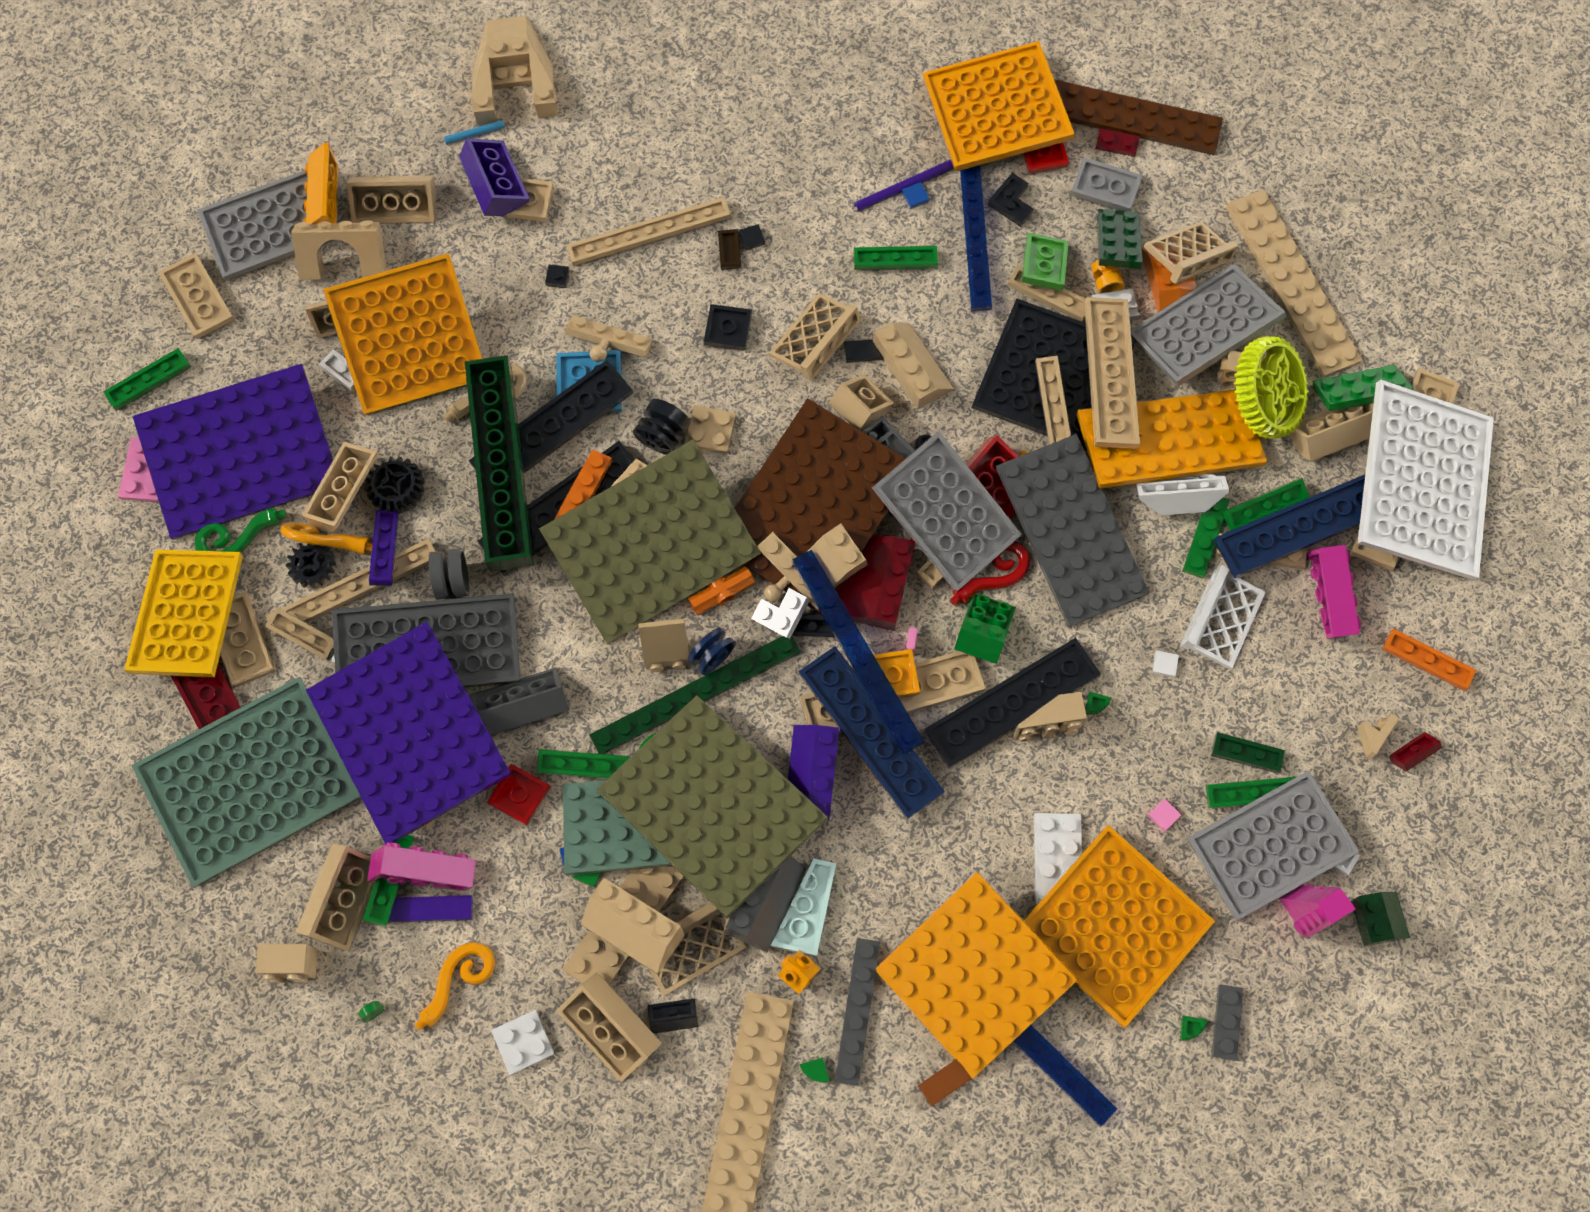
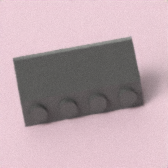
M556 667L521 678V682L506 683L470 694V699L491 737L499 732L515 730L524 724L537 723L549 716H559L569 710Z
M790 856L731 915L724 933L767 953L806 868Z

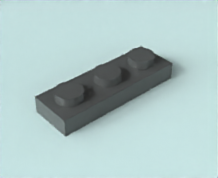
M1218 985L1211 1054L1213 1058L1237 1061L1243 988Z

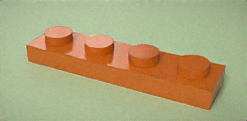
M592 449L555 519L593 498L612 463L611 457Z
M1394 628L1389 632L1381 649L1463 691L1469 688L1476 673V669Z

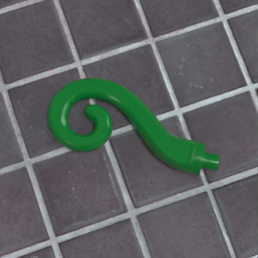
M271 508L260 512L251 519L239 538L230 547L220 551L243 552L262 530L279 525L281 519L287 518L285 509L277 511L276 508ZM219 523L204 526L196 534L194 540L195 551H211L206 545V540L209 535L215 532L219 533L220 537L214 542V546L216 548L226 546L230 540L228 529Z

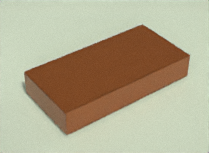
M955 1059L919 1084L918 1088L932 1107L972 1078L963 1065Z

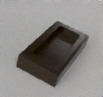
M738 229L718 230L721 270L742 268Z

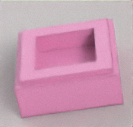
M909 627L906 650L912 649L914 655L918 630L917 628Z
M1166 799L1162 800L1148 814V817L1164 832L1181 816Z

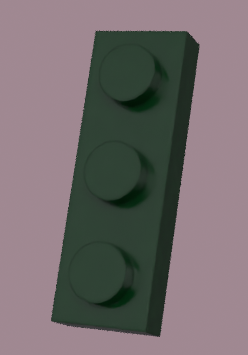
M1217 732L1211 756L1279 774L1285 750Z

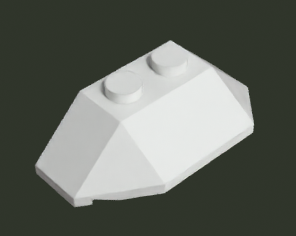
M1213 474L1136 484L1139 500L1160 515L1206 512L1229 493L1226 477H1217Z

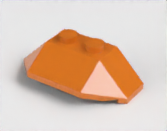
M1144 246L1142 247V258L1157 313L1197 288L1194 277L1174 284L1170 280L1172 273L1152 256ZM1155 247L1158 250L1164 251L1163 248ZM1168 250L1169 253L1178 255V252ZM1170 260L1174 265L1178 263L1177 261Z

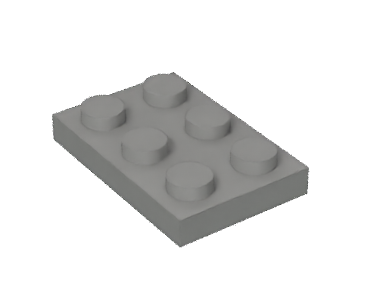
M1083 157L1071 195L1117 210H1131L1142 175Z

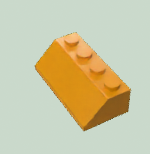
M327 142L309 154L308 164H305L308 182L304 184L307 200H304L306 218L303 219V222H308L309 224H318L324 221H328L331 224L337 223L338 163Z

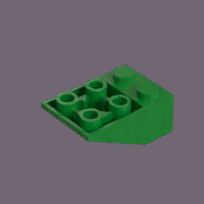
M973 595L954 650L997 664L1016 607L1006 602L990 599L985 595Z

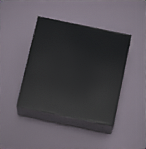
M759 224L739 230L745 250L765 245Z

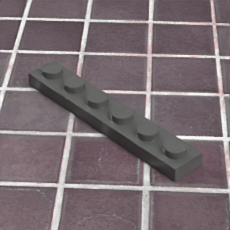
M857 938L835 1083L859 1086L880 941Z

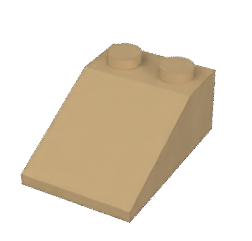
M684 619L638 624L646 670L650 669L652 672L663 671L666 667H673V669L678 670L686 668V665H691L688 662L690 651Z

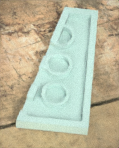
M813 859L771 943V947L792 952L800 950L806 955L817 957L836 863Z

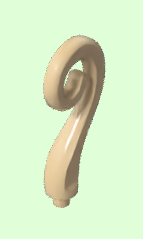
M511 363L513 376L516 381L514 389L517 400L524 392L527 380L524 370L520 366ZM468 397L456 400L447 407L448 413L443 416L447 423L453 419L459 421L470 412Z

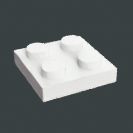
M537 1010L491 1030L510 1076L555 1055Z

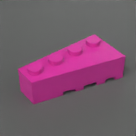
M1346 545L1319 548L1306 553L1307 560H1312L1313 564L1310 570L1311 578L1318 584L1315 591L1316 598L1320 604H1323V608H1320V614L1326 638L1360 634L1361 620L1356 613L1358 602L1356 595L1353 594L1352 585L1354 584V577L1349 570L1350 553L1346 550Z
M386 843V845L371 853L367 881L376 882L378 878H388V883L391 884L411 881L410 884L412 886L422 887L434 883V888L467 891L473 888L476 860L468 859L469 856L466 854L449 856L446 855L445 851L433 850L430 853L424 852L421 847L412 846L409 849L400 848V844Z
M1302 884L1279 898L1294 920V928L1300 935H1304L1305 938L1321 931L1355 910V907L1342 888L1327 887L1324 889L1323 886L1314 888L1313 885L1305 887Z

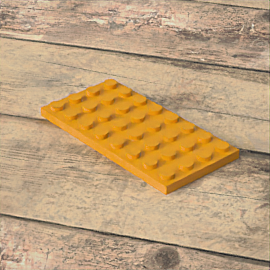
M1236 390L1137 402L1140 437L1138 449L1095 447L1092 408L1078 410L1076 414L1099 489L1262 467L1266 465L1267 459L1258 434H1254L1253 430L1249 429V424L1244 423L1245 418L1241 417L1238 401H1235L1237 399Z

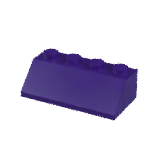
M466 138L459 158L484 216H505L528 203L530 198L503 140Z
M794 725L788 781L827 816V821H830L839 727Z

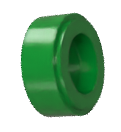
M373 1001L361 1008L358 1015L363 1023H367L382 1014L384 1008L379 1001Z

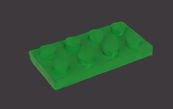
M1386 365L1380 368L1313 380V388L1329 412L1374 403L1376 382L1380 380L1413 390V387L1396 365Z

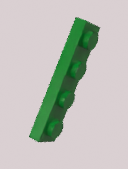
M937 246L854 247V270L938 268Z
M177 348L103 391L114 410L117 411L191 368L181 350Z
M1298 478L1226 509L1222 513L1228 529L1231 531L1310 497L1303 478Z
M1223 497L1206 512L1201 513L1182 572L1202 579L1205 577L1215 546L1213 540L1219 534L1224 519L1222 511L1227 509L1229 499Z
M538 749L537 773L609 778L631 756Z
M1298 776L1206 784L1208 808L1247 805Z
M407 835L395 843L400 844V848L409 849V847H412L414 836ZM388 878L376 879L363 922L387 927L400 883H388Z

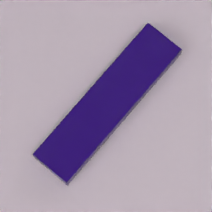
M376 510L369 586H392L399 513L396 510L391 512Z
M473 896L395 898L388 923L472 920Z

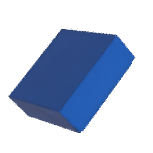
M921 182L902 189V194L910 209L926 204L930 200Z

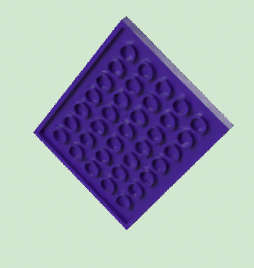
M302 363L132 416L167 530L172 540L198 532L208 524H223L314 495L334 460Z
M428 622L421 624L306 689L385 845L386 843L399 841L512 775Z

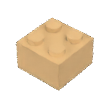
M865 374L840 384L829 401L837 413L841 414L850 425L860 431L867 428L881 416L885 417L894 404Z
M258 944L255 973L263 976V980H270L269 983L280 984L284 983L285 979L293 980V983H308V979H316L318 950L307 944Z

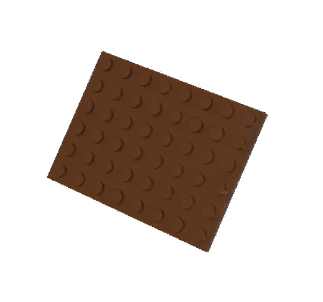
M807 398L734 509L756 546L773 532L835 595L842 583L831 589L806 552L824 534L842 524L860 552L863 553L890 512L872 487L904 461L905 458ZM762 552L761 555L744 564V566L772 584H776L784 577ZM791 582L783 589L786 593L789 588L800 593ZM830 601L827 604H825L819 611L810 602L807 606L816 612H823L830 603Z

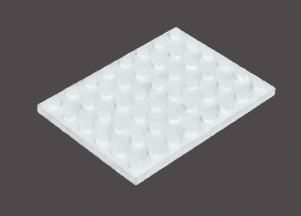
M1384 380L1376 382L1358 544L1471 580L1478 579L1494 418Z

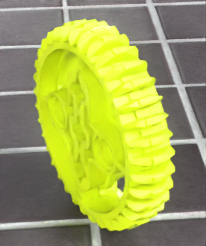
M1275 336L1258 338L1244 347V351L1241 352V358H1238L1239 365L1235 366L1237 373L1234 374L1236 382L1233 383L1236 385L1235 393L1237 394V399L1235 401H1238L1241 417L1245 418L1244 423L1249 424L1248 427L1253 430L1254 434L1268 439L1286 437L1293 433L1295 428H1299V423H1302V417L1305 416L1304 410L1307 409L1306 401L1309 400L1307 398V393L1309 392L1307 390L1308 383L1306 382L1307 375L1304 372L1305 366H1302V359L1298 358L1299 352H1295V347L1291 346L1290 342ZM1267 351L1266 356L1263 359H1261L1263 354Z

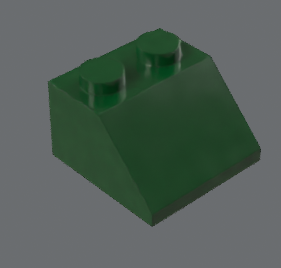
M1397 892L1372 893L1358 896L1351 900L1355 907L1353 911L1364 947L1410 938Z

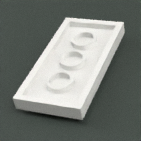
M1034 813L1035 906L1082 854L1081 814Z

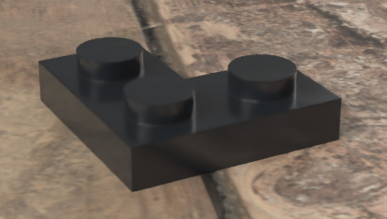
M1011 173L988 200L987 205L1021 227L1031 216L1034 209L1019 199L1028 188L1029 183Z

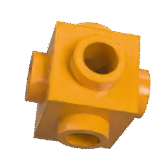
M799 950L793 956L789 954L780 965L783 968L777 976L795 992L800 994L812 982L821 968Z

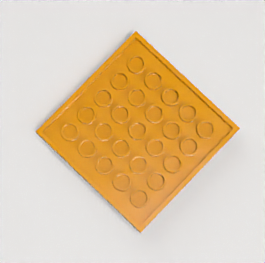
M1039 41L923 72V80L955 172L1075 139V133Z
M449 253L323 289L364 414L466 385L465 361L482 359Z
M1109 825L1104 827L1024 919L1026 924L1078 978L1075 984L1122 1028L1127 1027L1215 922Z
M978 871L876 967V972L952 1057L963 1065L972 1079L1078 980Z

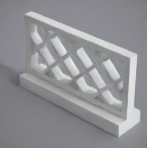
M1221 565L1213 571L1180 647L1187 650L1192 649L1214 662L1232 669L1265 591L1238 577L1234 579L1233 575L1228 572L1229 569ZM1227 580L1235 583L1236 592L1228 593L1225 586ZM1250 591L1258 595L1255 602L1248 604L1244 592ZM1239 594L1243 606L1234 608L1230 597ZM1225 598L1229 610L1220 613L1217 602ZM1245 609L1248 616L1247 621L1240 623L1235 611ZM1231 613L1235 625L1225 627L1222 615ZM1217 617L1221 629L1211 631L1209 620ZM1236 628L1240 637L1237 641L1231 642L1227 630ZM1222 632L1226 644L1217 647L1213 634ZM1207 636L1212 645V648L1208 650L1199 646L1201 638ZM1228 647L1231 654L1229 661L1221 658L1218 649Z

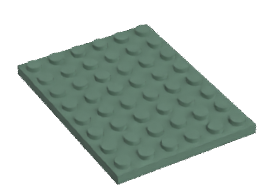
M301 677L286 683L131 765L193 888L361 798L306 692L307 687Z

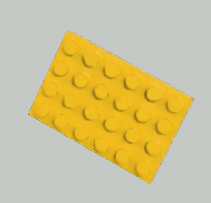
M155 549L124 671L127 674L215 677L243 555L240 552Z

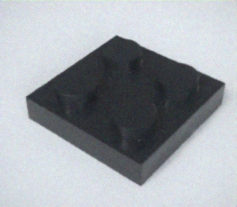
M710 304L703 341L704 345L746 351L752 309Z

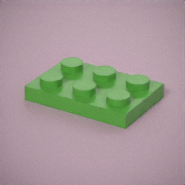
M1028 232L1021 282L1063 291L1069 241Z

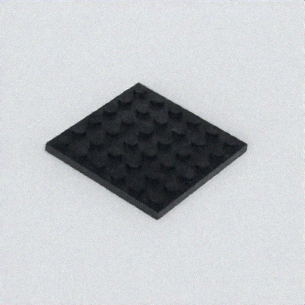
M1016 298L973 401L972 409L1048 436L1035 361L1037 358L1058 356L1071 436L1077 434L1083 450L1087 451L1076 415L1078 410L1092 408L1086 323ZM1131 339L1133 351L1136 341Z

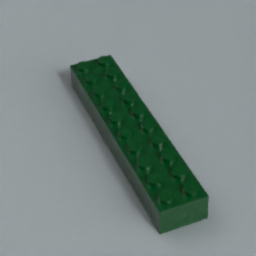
M508 355L465 361L485 564L490 572L533 566L534 560L512 365Z

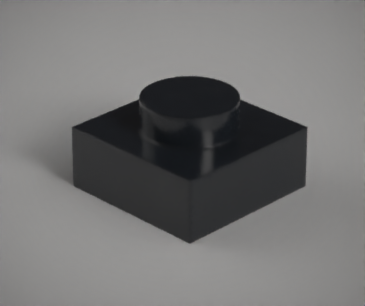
M548 264L545 280L546 286L567 288L570 272L569 266Z

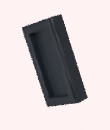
M873 339L844 341L846 363L884 360Z

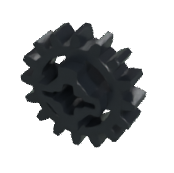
M299 543L300 549L292 548L294 555L287 556L291 563H287L286 567L290 570L288 575L293 578L296 584L300 583L303 588H306L309 584L313 589L315 588V583L323 586L322 580L330 581L328 574L335 573L331 566L336 565V561L332 559L334 554L332 551H329L328 546L313 544L304 546L302 543Z

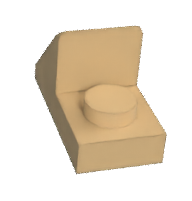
M1391 713L1386 718L1381 717L1375 727L1364 721L1357 727L1366 758L1372 759L1378 753L1397 723L1398 717Z

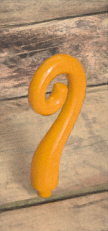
M296 522L285 523L280 528L283 536L294 541L350 550L366 555L368 551L372 552L373 543H371V539L368 537L349 534L319 535V530L316 527Z
M470 942L457 947L448 955L438 976L434 998L419 1013L421 1018L414 1024L419 1031L427 1025L432 1028L443 1016L448 1005L453 971L463 958L474 954L481 957L484 963L483 970L477 975L471 973L472 960L468 959L462 963L460 975L465 982L478 985L490 978L495 969V957L488 946L482 943Z

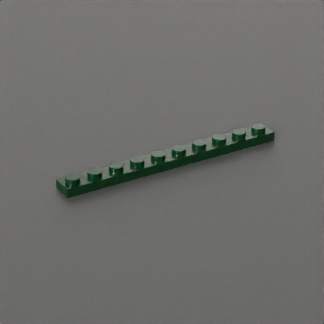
M781 636L589 734L597 752L605 754L671 720L696 695L703 702H706L800 654V649L792 636L790 639Z

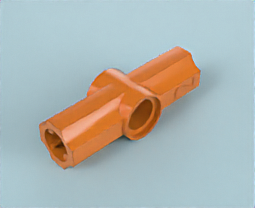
M745 566L727 577L723 576L710 583L706 589L689 597L688 601L696 615L699 616L717 605L723 606L725 605L724 602L732 601L738 593L755 585V580L749 569Z

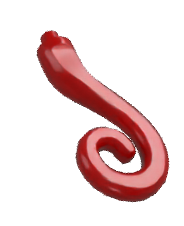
M1014 541L1004 550L1014 552L1019 559V564L1012 573L1000 577L972 578L958 591H952L954 596L950 599L951 604L957 606L960 602L965 604L977 592L1006 588L1023 579L1030 567V556L1026 547ZM1001 553L992 560L994 567L1001 571H1007L1014 567L1012 559L1003 561L1000 558Z

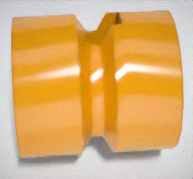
M1098 260L1091 265L1098 294L1123 290L1125 284L1122 274L1119 273L1120 267L1099 266Z

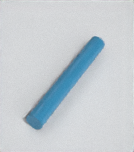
M500 120L445 136L444 140L446 145L505 127L503 121Z

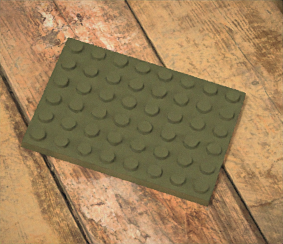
M694 440L687 442L539 528L607 644L638 627L639 623H645L715 580L761 555V552Z
M697 695L596 789L726 919L828 820L827 816Z

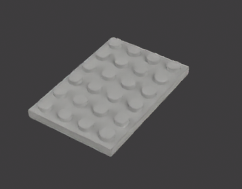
M305 170L197 210L225 281L295 255L291 232L295 224L303 222V219L306 218L304 200H307V194L305 193L304 184L308 182V176H306Z
M1233 264L1131 329V339L1136 341V344L1177 386H1180L1227 356L1231 350L1235 351L1285 319L1286 312Z
M940 431L935 433L872 487L886 507L949 585L956 591L962 588L1022 535Z
M1310 771L1301 774L1187 838L1235 921L1240 920L1359 853L1358 848Z

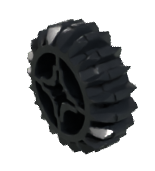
M390 456L388 462L381 459L382 464L380 466L374 464L375 471L370 470L368 472L370 477L365 478V482L368 484L365 486L368 499L372 501L371 503L374 507L378 506L379 510L391 512L395 509L400 514L401 508L404 507L406 511H409L408 505L416 506L414 499L421 500L420 493L425 490L422 486L425 484V480L422 478L421 470L418 469L415 463L411 464L408 458L403 461L402 457L399 456L395 461ZM393 472H404V473L394 474ZM392 479L397 484L396 486L398 488V491H396L395 487H393ZM410 486L409 489L404 493L405 488ZM385 495H386V496L395 495V496H397V497H396V498H387V497H384V496H385Z

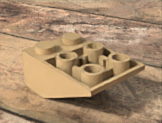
M1082 693L1062 694L1052 699L1017 726L1013 740L1020 739V742L1033 740L1035 736L1042 735V738H1052L1056 736V733L1064 732L1065 735L1078 733V730L1082 728L1087 719Z

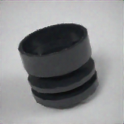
M652 399L643 412L644 417L639 419L638 425L635 426L633 435L646 447L667 455L675 450V446L679 443L678 436H682L690 424V419L673 404L660 399Z

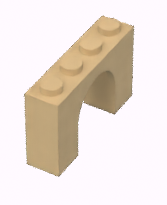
M370 220L362 221L361 223L342 221L333 224L328 221L318 224L300 222L295 224L291 232L300 280H321L324 273L321 245L330 240L344 241L356 250L360 260L362 278L387 270L380 222L373 223Z

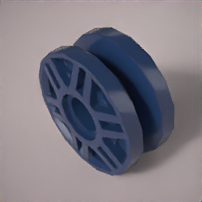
M720 627L703 637L688 656V662L691 665L700 663L698 672L701 675L705 676L715 670L730 655L736 645L734 639L730 637L724 639L726 632Z

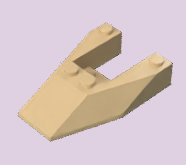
M527 16L487 20L472 71V101L477 126L497 122L494 89L532 84L537 117L558 116L552 63Z

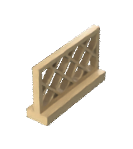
M1200 221L1145 243L1144 248L1172 273L1170 280L1177 284L1231 262L1239 245L1234 241L1226 243ZM1196 230H1200L1204 234L1197 233ZM1182 236L1190 237L1191 240L1182 238ZM1196 239L1205 241V243L1197 242ZM1168 241L1178 243V245L1170 244ZM1182 245L1190 246L1192 249L1182 247ZM1155 247L1163 248L1164 251L1158 250ZM1196 248L1206 250V252L1197 251ZM1168 250L1178 252V255L1169 253ZM1183 254L1190 255L1192 257H1185L1183 256ZM1170 260L1177 261L1178 263L1174 265Z
M818 293L770 351L769 355L775 360L803 373L806 379L812 381L861 321L858 308L852 304L846 306ZM821 301L828 305L827 308L816 310L817 305ZM843 311L840 317L833 318L832 312ZM829 313L830 319L818 322V316ZM815 317V323L804 325L806 319ZM831 325L828 332L820 333V327ZM817 329L816 335L806 337L805 331ZM802 332L803 338L791 341V337L794 334ZM819 341L815 347L808 349V342ZM804 344L805 350L793 352L792 346ZM790 348L789 354H778L781 349ZM806 355V359L801 365L795 362L794 358Z
M711 903L675 922L682 927L684 934L688 932L687 939H682L686 941L683 954L672 953L673 956L681 958L678 972L666 969L663 966L658 977L656 973L649 969L663 996L746 948L742 941L736 939L739 944L738 947L731 951L722 949L726 934L724 933L730 918L726 919L724 917L726 922L723 931L710 928L712 918L720 914ZM708 921L707 927L701 925L702 923ZM696 927L706 929L703 943L689 940L692 929ZM709 930L722 933L719 947L705 944ZM688 942L702 946L698 959L685 956ZM704 947L718 950L716 960L711 963L701 961ZM721 951L727 952L725 955L719 957ZM684 959L697 962L696 970L691 975L680 973ZM700 963L706 964V966L699 969ZM663 971L677 974L674 985L667 989L664 988L661 982ZM679 975L685 976L684 979L678 982Z

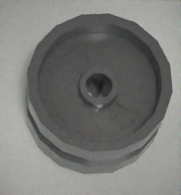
M450 549L447 557L443 551L430 552L429 573L436 600L448 599L451 595V589L456 597L469 596L468 567L463 549Z

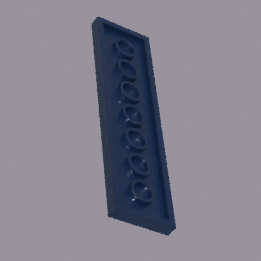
M1365 474L1215 537L1213 541L1234 579L1359 526Z
M836 646L798 671L800 677L907 820L944 794L943 788Z

